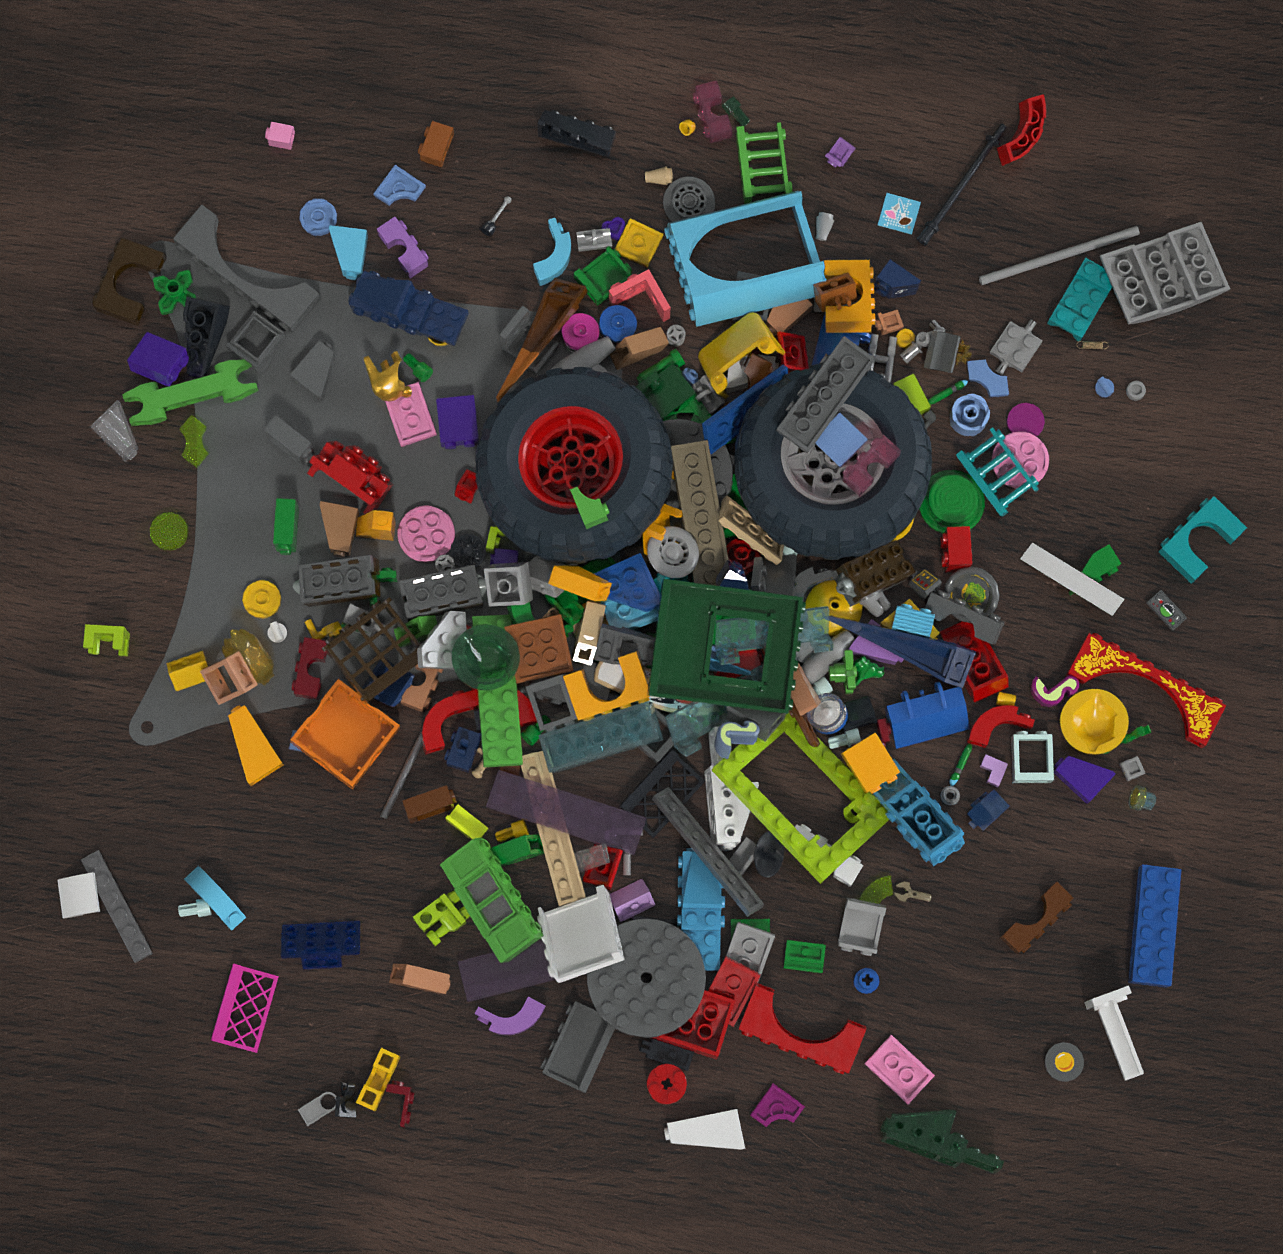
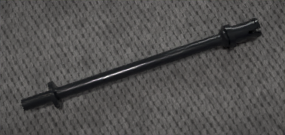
M1000 124L992 136L987 135L985 137L987 140L985 147L934 219L926 222L924 230L917 238L920 244L927 246L932 236L937 234L939 223L991 149L1000 146L998 140L1007 128L1004 124Z

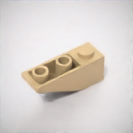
M587 600L572 652L573 661L592 665L606 605Z

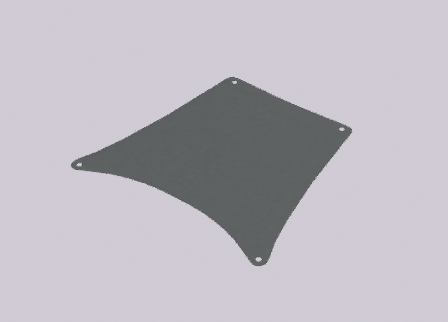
M157 241L147 246L163 252L167 256L160 275L148 271L152 281L154 277L163 275L169 280L175 279L178 272L190 270L193 283L187 291L194 293L198 299L230 306L227 324L207 376L216 374L214 366L218 363L228 360H242L233 351L230 353L226 344L233 339L253 314V311L283 331L286 338L272 354V362L264 373H257L252 366L239 374L238 382L242 384L256 383L259 391L242 400L231 403H224L222 396L194 403L197 424L198 466L195 546L190 577L178 623L165 657L129 724V734L134 741L145 746L156 745L206 726L230 721L228 717L231 714L230 711L239 705L241 707L245 705L251 715H256L276 709L321 702L338 679L356 692L328 654L325 663L314 662L308 669L310 676L320 678L322 681L319 700L296 697L294 691L291 690L293 679H297L298 672H295L296 661H300L301 654L298 653L299 644L304 641V637L312 638L304 623L305 621L311 619L317 632H319L325 626L337 621L341 625L350 604L368 612L373 610L370 607V599L313 607L300 603V594L293 589V583L299 579V565L367 555L377 558L379 560V571L382 568H392L393 571L397 572V582H380L381 597H378V601L381 600L383 603L390 597L392 601L389 604L405 624L408 622L404 603L407 600H403L399 581L438 573L435 566L436 561L429 563L418 562L408 557L402 550L398 541V528L407 512L424 505L436 507L451 518L455 529V539L464 534H474L484 542L486 548L490 527H495L496 524L486 511L479 490L476 491L472 503L462 501L455 496L457 484L466 469L476 473L475 453L478 444H475L474 447L460 445L454 449L441 447L436 399L474 395L480 442L483 425L487 418L496 410L498 403L496 396L516 360L500 347L499 334L519 310L447 302L467 309L469 314L455 346L450 344L436 346L425 335H411L400 328L395 329L386 323H378L364 315L358 316L354 314L348 300L350 294L354 293L355 287L283 275L224 260L226 265L237 276L256 286L282 289L305 282L320 294L321 299L292 333L289 330L284 331L278 326L279 322L275 319H268L263 314L264 311L259 307L255 309L251 306L246 297H239L233 291V287L230 285L227 287L222 284L217 275H210L204 269V265L193 262L188 253H181L175 247V243ZM158 292L160 297L162 298L164 294ZM177 303L173 313H170L169 316L181 346L185 347L187 351V339L184 337V333H186L185 321H183L184 307ZM529 311V321L533 323L537 312ZM594 318L599 325V319ZM256 322L240 341L239 345L258 358L275 337V334ZM562 328L553 337V339L559 342V346L536 374L527 368L508 390L509 393L519 387V383L525 379L545 374L547 370H550L560 360L577 351L570 348L564 342ZM600 331L598 340L604 338ZM319 340L323 344L325 342L330 344L334 348L333 352L335 354L334 364L322 402H319L294 382L290 376L292 371ZM612 342L615 347L619 344V343ZM398 351L402 359L398 365V379L404 382L405 386L419 382L437 433L436 436L404 447L400 446L386 403L376 396L372 390L364 362V357L369 356L375 368L382 372L380 363L387 360L389 366L393 365L394 362L391 354ZM410 353L419 362H425L433 369V374L427 381L421 382L413 375V370L403 361L406 354ZM610 355L599 363L607 372L615 374L622 379V369H616ZM189 375L190 380L199 378ZM275 415L312 443L315 451L314 455H319L327 442L338 441L344 445L343 449L346 446L356 445L364 451L363 454L368 457L372 456L379 461L378 464L382 466L381 473L388 476L390 482L394 485L377 511L393 512L396 521L394 541L356 537L355 530L350 556L345 555V558H340L331 553L320 509V501L358 508V517L365 515L363 512L368 503L321 470L317 471L314 477H311L307 474L312 466L310 462L301 466L269 441L264 428ZM583 434L585 443L597 440L590 435ZM562 436L555 439L550 445L560 447ZM576 443L568 445L569 450H574L577 447ZM589 450L585 456L592 457L595 451ZM555 454L552 457V460L558 461L561 459L562 455ZM609 458L602 463V466L608 470ZM540 464V476L542 479L549 469ZM595 469L587 471L588 476H593L596 473ZM558 472L554 475V479L559 480L563 477V473ZM574 480L571 486L578 487L581 481ZM591 488L590 494L596 491V489ZM565 492L558 494L560 497L567 498ZM276 498L296 499L299 506L296 553L291 552V555L280 554L273 544ZM497 536L500 538L498 549L518 550V562H525L521 553L522 549L516 546L509 538ZM620 550L611 556L616 563L620 562ZM486 552L482 564L475 568L476 574L485 578L484 568L490 566L492 553ZM454 563L455 569L461 568ZM581 563V564H578L577 566H579V567L582 568V567L585 566L587 563ZM258 580H266L273 583L281 595V605L278 611L271 617L264 619L250 615L242 601L243 593L247 586ZM532 589L531 612L534 619H539L553 606L548 603L545 594ZM487 592L482 597L483 606L458 611L465 612L466 619H472V616L508 615L507 606H489ZM386 609L377 614L382 624L388 625L393 621V618ZM443 615L435 616L437 624L442 620L441 617ZM563 620V625H569V623ZM275 621L284 625L287 630L285 640L279 643L271 641L268 637L270 623ZM394 624L387 630L395 642L397 639L394 629L399 627L397 624ZM356 632L346 637L354 649L366 641L361 634ZM573 632L568 634L569 637L566 638L571 656L576 641ZM385 634L378 636L372 641L380 652H383L392 645ZM327 636V637H325V638H323V639H321V640H328V639H329V636ZM343 640L332 648L340 660L351 653V650ZM369 644L357 652L366 664L377 656ZM413 644L400 647L406 656L416 650ZM395 648L384 655L394 665L403 660ZM203 651L207 665L210 666L239 651L258 685L246 693L218 705L206 682L176 691L169 676L166 663ZM354 655L343 663L351 675L363 667ZM379 660L369 667L371 671L374 670ZM224 665L219 667L218 669L231 693L236 691L237 688ZM415 667L408 671L414 675L412 685H420L425 682L426 675L422 671L415 669ZM444 669L437 676L439 682L476 678L464 677V670ZM364 670L354 679L362 688L370 675ZM143 722H152L154 728L151 733L147 734L141 730Z

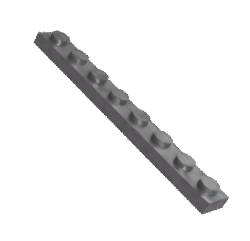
M668 787L655 794L652 800L748 917L761 909L764 903L672 790Z

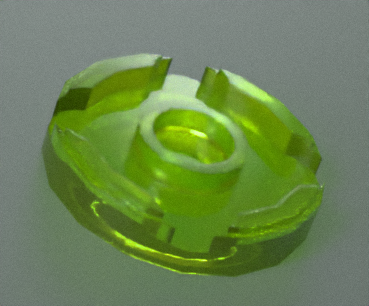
M172 512L163 513L152 521L150 537L153 543L160 549L176 550L187 540L188 526L180 515Z

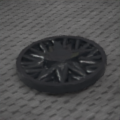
M464 534L454 540L450 553L457 566L475 565L476 568L484 561L486 548L484 542L476 535Z

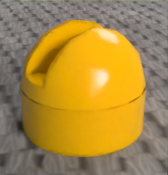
M687 119L680 123L679 129L682 134L689 136L695 131L696 125L692 120Z

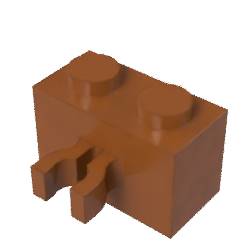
M848 272L813 284L815 302L822 312H825L826 306H836L837 310H841V306L847 305L850 307L851 302L857 301L856 283Z

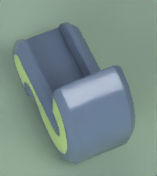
M730 721L722 723L718 727L714 741L717 754L722 758L728 759L731 752V744L753 745L757 741L760 732L759 726L752 721H744L743 726Z

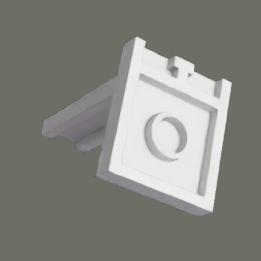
M1129 986L1084 1002L1087 1009L1094 1007L1095 1011L1098 1010L1124 1081L1144 1074L1117 1004L1128 999L1126 995L1131 994Z

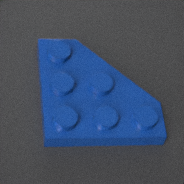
M641 553L594 573L612 583L610 594L607 597L608 600L644 612H649L659 607L660 593Z

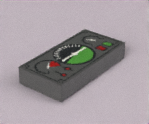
M1162 590L1146 603L1171 631L1187 619Z

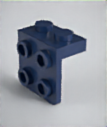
M380 659L372 672L378 679L388 671V668ZM388 661V663H389L392 667L395 666L393 663H391L390 661ZM410 672L405 673L375 696L374 699L388 706L395 707L402 700V695L406 689L412 685L414 675ZM371 676L368 677L362 689H365L374 682Z

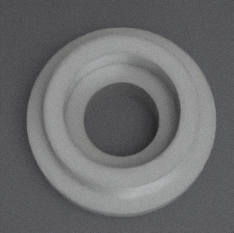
M947 786L941 791L940 797L944 804L954 805L959 801L960 793L957 788ZM947 793H952L953 799H948Z

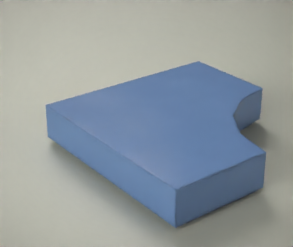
M394 165L374 192V196L388 206L399 199L416 201L426 188V185L397 165Z

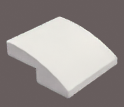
M95 873L81 874L58 880L63 919L100 912Z

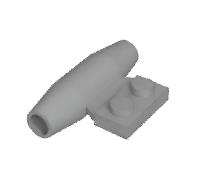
M607 336L583 346L560 360L551 369L589 367L595 371L607 372L599 363L616 348Z
M810 622L803 627L802 633H799L798 640L801 641L800 651L796 652L795 660L802 664L801 668L811 685L829 671V666L838 663L844 656V650H848L855 641V638L847 630H843L827 642H825L823 634Z

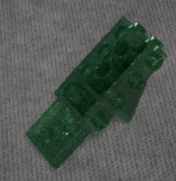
M956 1110L904 1114L893 1113L890 1117H886L880 1129L883 1132L882 1142L954 1168L963 1162L996 1174L1002 1169L1004 1163L995 1154L988 1153V1155L980 1153L981 1150L978 1148H966L969 1140L964 1139V1135L956 1132L950 1134Z

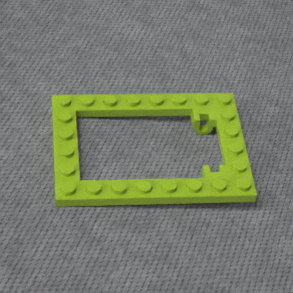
M788 713L784 721L766 741L757 737V741L753 745H738L730 752L728 759L723 758L712 768V772L821 884L889 819L885 814L887 810L870 791L868 793L863 791L853 773L819 738L820 745L816 748L807 742L795 717L792 718ZM784 732L852 801L844 808L843 814L848 822L857 823L831 847L827 844L820 847L816 843L820 839L818 835L807 841L740 771ZM852 809L857 813L856 816L852 814Z

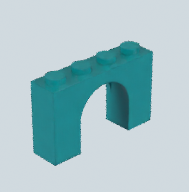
M1215 496L1210 500L1206 498L1199 505L1201 509L1197 513L1193 511L1186 518L1188 522L1184 526L1180 524L1173 531L1175 535L1171 539L1167 537L1160 544L1162 549L1159 553L1191 584L1208 568L1192 552L1189 546L1188 538L1192 529L1200 526L1210 527L1230 545L1247 529Z

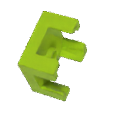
M85 624L83 648L88 649L89 654L98 655L100 640L113 641V649L119 650L118 655L128 656L130 633L123 626Z

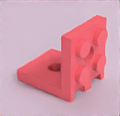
M649 269L639 275H631L623 283L618 282L611 286L609 290V303L611 306L618 305L646 291L662 321L670 319L671 307Z

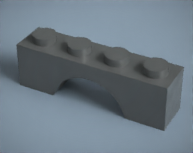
M945 591L931 592L925 609L930 610L931 614H935L934 619L942 621L952 613L962 614L972 622L976 638L990 644L997 642L1005 623L1000 620L1001 617L994 613L986 614L981 607L975 605L971 607L966 605V601L963 599L948 597L949 594Z

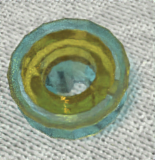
M1139 785L1134 786L1129 797L1130 809H1136L1137 811H1140L1142 808L1152 810L1156 802L1155 794L1147 792L1146 787H1140Z

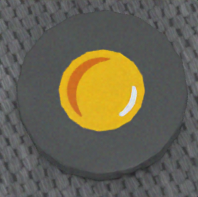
M1061 1042L1048 1049L1044 1065L1046 1072L1051 1078L1061 1082H1068L1081 1074L1084 1067V1058L1076 1046L1071 1043Z

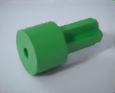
M410 353L406 354L403 358V361L413 370V375L421 382L427 381L433 374V369L425 362H419Z
M546 715L542 716L544 724L551 722L549 717ZM536 722L533 726L529 725L521 733V737L526 743L533 746L542 737L541 733L544 730L540 731L538 722Z

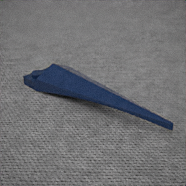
M823 615L825 619L892 652L938 679L961 688L964 686L976 651L956 643L831 615Z

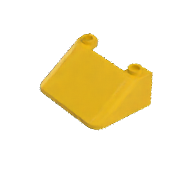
M751 312L745 315L699 352L698 359L712 387L718 395L725 399L729 397L725 391L728 381L723 372L749 352L758 347L764 354H771L774 351L781 355L785 354L781 345L757 313Z

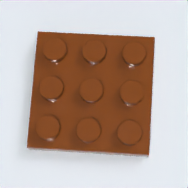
M561 614L504 626L516 683L573 671Z

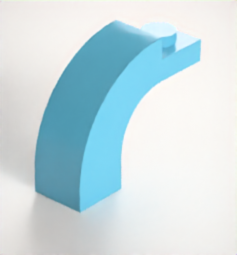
M555 218L548 220V227L556 245L554 252L547 259L533 264V270L540 286L552 282L554 278H558L568 266L571 257L569 232L564 233L561 223H557Z
M199 866L184 878L191 888L231 930L246 918L235 903Z

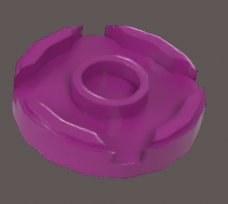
M1021 403L1012 408L1006 423L1011 433L1027 432L1037 437L1044 428L1045 420L1043 413L1037 406L1030 403Z

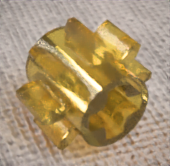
M963 340L959 343L958 351H963V355L961 353L957 354L956 365L961 361L965 364L967 362L966 357H971L972 353L968 352L970 345L966 346Z

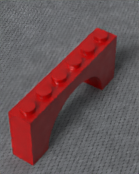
M759 983L755 985L739 1025V1030L742 1031L743 1035L748 1037L754 1035L759 1037L761 1042L769 1045L774 1043L778 1045L779 1049L789 1052V1050L794 1051L800 1058L807 1059L809 1057L814 1059L815 1063L825 1067L829 1065L834 1067L833 1070L840 1074L850 1072L866 1032V1026L848 1019L844 1027L829 1038L821 1040L800 1038L786 1030L778 1021L773 1009L775 990Z

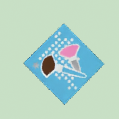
M887 193L878 225L912 235L921 202Z

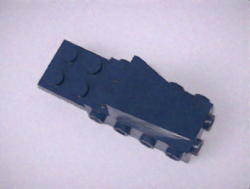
M363 271L362 275L357 278V287L354 293L350 294L348 300L352 312L358 316L364 315L375 322L386 323L395 329L400 328L408 334L425 335L452 346L456 345L469 314L467 309L433 298L432 293L422 289L419 291L415 289L412 281L395 280L391 277L386 279L380 277V274L374 271H370V273Z

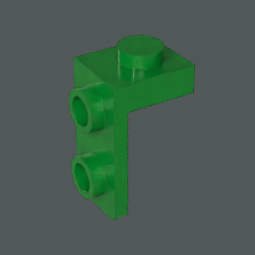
M382 568L379 571L380 575H376V580L379 582H397V572L393 571L392 568ZM378 598L370 599V607L378 602Z

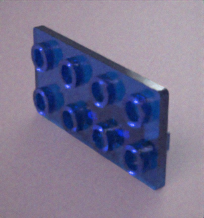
M360 921L282 925L281 958H301L303 969L342 967V955L360 954Z

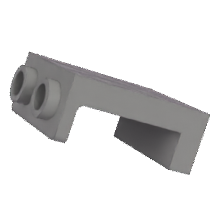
M847 898L838 939V946L841 947V950L852 952L853 949L860 950L861 954L872 956V953L877 954L886 906Z

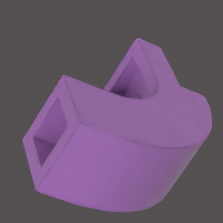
M528 997L522 1009L512 1017H498L480 1007L477 1008L475 1015L478 1016V1021L486 1025L489 1022L492 1023L489 1031L500 1035H515L531 1028L539 1020L546 1006Z

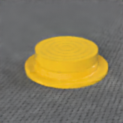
M1088 689L1072 696L1064 705L1060 717L1061 731L1067 742L1078 751L1087 754H1103L1116 748L1125 738L1129 724L1128 714L1123 703L1112 693L1100 689Z

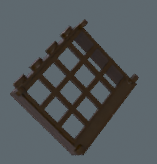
M390 597L383 603L379 600L371 607L373 610L370 613L366 614L363 612L356 618L358 622L352 626L350 623L340 630L342 634L337 638L334 635L325 641L326 646L322 648L323 652L326 651L360 695L361 701L368 703L418 664L417 648L420 646V643L389 604L392 601ZM383 609H386L393 618V621L385 627L375 616ZM370 619H373L381 630L369 638L361 626ZM394 624H397L405 634L396 642L387 631ZM358 629L366 641L354 649L346 637ZM384 633L392 645L383 652H380L372 641ZM406 638L416 648L408 656L405 655L398 645ZM343 640L351 650V653L340 660L332 648ZM369 644L377 656L366 664L357 652ZM393 648L403 658L394 667L384 657ZM354 655L363 667L351 675L343 663ZM381 659L388 668V671L377 679L369 667ZM366 670L374 682L365 689H362L354 678Z

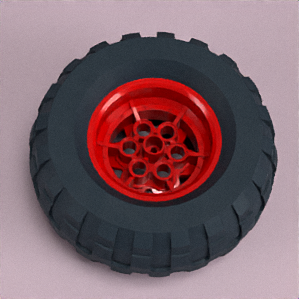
M574 367V369L555 368L547 370L545 374L535 378L529 377L519 383V387L501 398L497 403L496 410L485 421L482 428V436L475 453L476 484L485 509L498 529L516 546L526 552H530L548 561L571 562V564L587 563L589 560L598 558L605 559L615 555L617 551L634 544L661 513V508L668 498L671 488L673 470L671 444L667 430L656 408L653 407L638 388L623 381L621 377L609 372L595 371L589 367ZM583 434L590 435L597 440L585 443ZM562 436L560 447L550 445L555 439ZM570 443L577 444L574 450L568 449ZM589 450L595 451L592 457H586V452ZM555 454L562 455L558 461H553L552 457ZM608 458L609 470L602 466V463ZM540 464L549 469L542 479L540 476ZM595 469L596 473L593 476H588L587 471ZM556 473H563V477L561 479H554V475ZM574 480L581 481L578 489L584 496L594 500L599 498L601 503H606L610 512L607 514L608 521L586 529L570 490L575 488L571 486ZM591 488L596 489V491L590 494ZM565 492L567 498L560 497L558 494Z

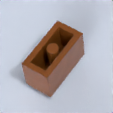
M432 121L430 126L426 127L424 133L426 139L424 143L420 144L418 149L421 161L442 168L454 136L453 127Z

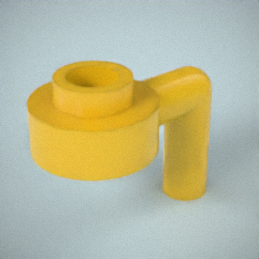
M311 619L304 622L311 637L321 640L327 636L330 638L333 635L336 637L342 629L339 621L317 632Z

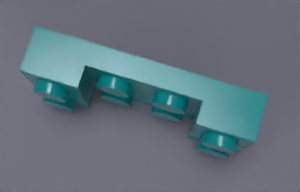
M1085 258L1047 324L1059 326L1071 333L1076 341H1081L1112 288L1105 268Z

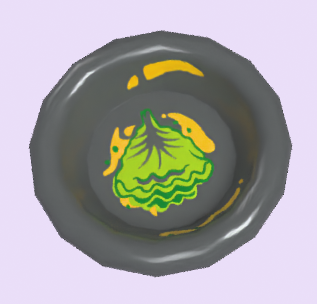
M973 566L960 568L951 574L944 588V591L949 594L948 597L963 599L966 601V605L971 607L973 605L981 607L986 614L990 615L998 606L1000 596L998 584L993 576L982 568ZM951 614L960 621L972 623L962 614Z

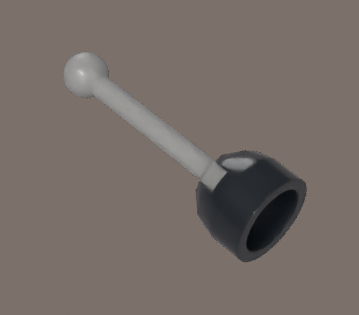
M509 196L504 198V203L493 219L484 221L479 229L483 234L489 237L494 234L496 230L494 222L505 206L511 203Z

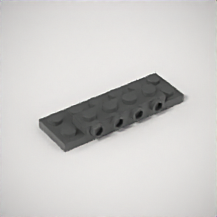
M844 336L829 356L825 354L819 363L822 365L819 371L814 370L808 378L811 381L807 387L803 385L797 395L800 397L796 403L792 400L786 408L788 414L776 431L808 453L875 361V358Z

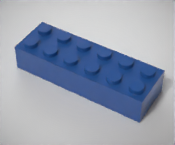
M1141 865L1138 867L1128 983L1166 988L1172 985L1181 869Z

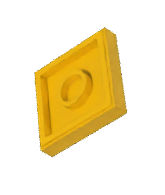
M630 218L615 250H617L620 256L648 268L664 234Z

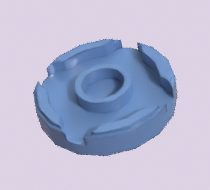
M315 198L308 201L301 209L300 222L307 233L314 236H322L330 232L329 225H336L337 213L334 206L327 202V200Z

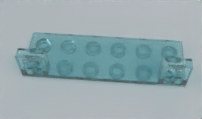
M829 607L805 609V613H801L800 621H803L802 633H799L798 640L801 643L810 642L814 653L833 651L834 644L828 634ZM744 618L716 620L715 653L720 665L740 663L738 651L766 648L769 622Z
M763 664L752 669L750 675H741L736 679L761 682ZM691 702L667 715L665 719L674 747L685 757L700 750L702 746L696 738L711 731L714 727L729 721L726 719L727 706Z

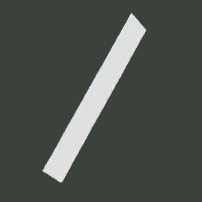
M1034 543L1029 546L1020 558L1112 616L1124 601V598Z

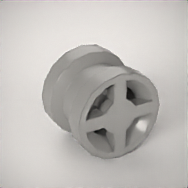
M672 325L668 328L666 336L669 344L673 347H678L684 343L685 330L682 326Z
M441 555L436 559L435 566L437 572L455 569L454 560L451 556Z

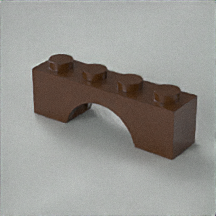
M753 352L748 353L741 367L748 380L746 391L768 376L773 370V367H771L772 363L769 360ZM725 402V403L722 405L721 409L724 408L725 406H727V405H728L729 403H731V402Z
M1055 882L1041 896L1044 910L1041 919L1037 923L1022 925L1016 922L1000 937L1016 954L1020 951L1025 953L1032 946L1029 942L1034 937L1039 939L1045 933L1043 928L1047 924L1052 926L1059 919L1056 915L1061 910L1066 912L1072 906L1070 901L1073 897L1058 882Z

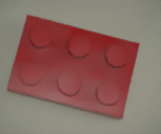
M726 956L708 992L736 1000L729 1020V1025L734 1027L761 974Z

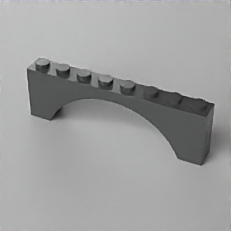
M201 205L173 238L176 244L175 247L183 254L185 252L188 253L190 259L196 264L201 263L204 265V269L210 275H217L222 284L227 287L229 285L233 287V291L239 297H246L249 300L248 303L255 309L258 307L264 311L263 314L268 319H275L279 322L278 326L284 331L289 330L293 333L321 299L320 294L305 282L293 287L272 289L256 286L237 276L226 265L219 253L217 245L219 221L217 216Z

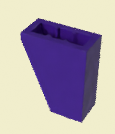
M1068 756L1065 760L1061 757L1054 765L1056 767L1054 774L1086 804L1116 774L1111 770Z

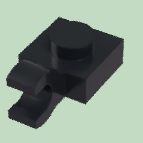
M341 1083V1097H336L335 1117H356L357 1097H352L355 1091V1083Z

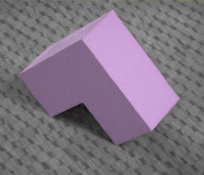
M985 755L980 767L991 772L986 783L998 788L1008 764Z

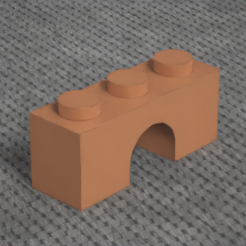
M417 664L415 669L425 673L426 680L420 686L411 685L406 689L400 702L404 706L424 712V709H428L432 700L430 698L431 691H435L438 686L439 680H437V676L444 669L418 668Z

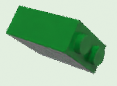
M276 498L273 544L277 552H280L282 555H291V552L296 553L299 506L296 499Z

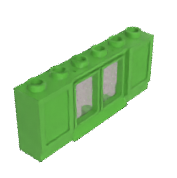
M483 837L475 838L448 857L440 866L499 962H509L544 935L541 932V926L531 916V910L521 900V894L513 887L510 876L500 866V860L490 850L491 847L488 841Z

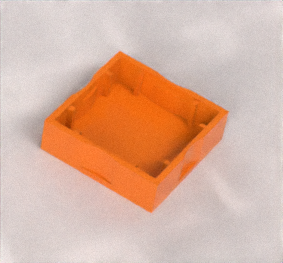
M338 679L323 697L316 711L305 720L290 741L291 744L349 788L353 789L398 732L400 725L379 709L361 701V697L357 692Z

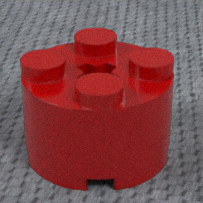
M659 1065L648 1076L647 1090L651 1098L657 1103L663 1105L673 1104L680 1100L686 1091V1077L682 1070L675 1065ZM666 1079H669L670 1084H672V1088L668 1087L667 1090L663 1089L664 1085H662L661 1082H665Z

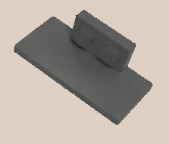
M783 555L782 561L778 565L768 561L764 556L754 557L751 582L752 591L793 596L797 556Z

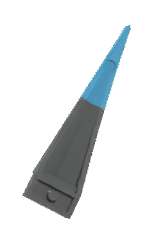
M602 623L594 660L620 665L618 657L638 651L643 665H651L655 638L625 627L618 628ZM712 657L710 658L709 670L741 675L751 674L749 670Z

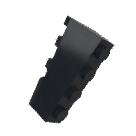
M544 110L538 121V137L602 156H610L616 138V131L609 126L601 127L589 120H585V122L578 120L572 115H560L555 110Z

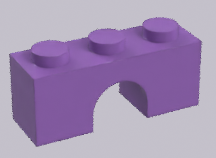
M393 217L378 227L377 233L388 249L394 245H403L406 248V252L398 258V261L408 277L412 278L428 267L427 259L429 258L423 249L419 250L416 246L418 242L414 236L408 235L404 222L402 220L398 221L396 217Z

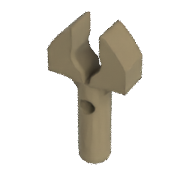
M904 881L895 886L903 888L908 892L904 895L894 893L895 897L901 902H906V899L910 897L928 902L931 900V894L912 890L909 882Z

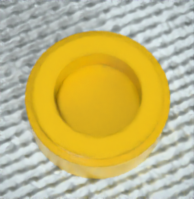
M902 329L897 333L896 343L901 348L907 349L912 344L911 342L915 341V335L909 329Z

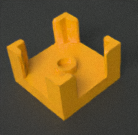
M663 504L657 519L643 532L644 554L648 555L647 546L649 539L653 537L662 541L666 533V528L664 527L670 526V515L682 518V510Z

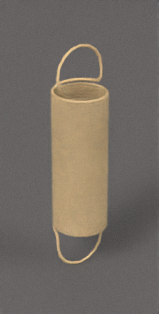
M1082 341V348L1084 349L1103 348V342Z

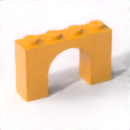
M824 260L826 280L848 272L856 283V291L861 295V299L850 307L841 306V310H837L836 306H826V333L871 332L872 325H875V313L871 311V309H875V298H871V294H874V283H870V279H873L874 271L873 267H870V260Z
M638 651L618 657L625 677V688L623 693L616 699L603 700L595 696L589 687L584 669L563 676L578 720L583 719L584 722L595 719L594 715L601 713L602 716L613 713L612 709L620 707V710L631 707L632 702L638 701L640 704L650 700V696H647L649 681Z

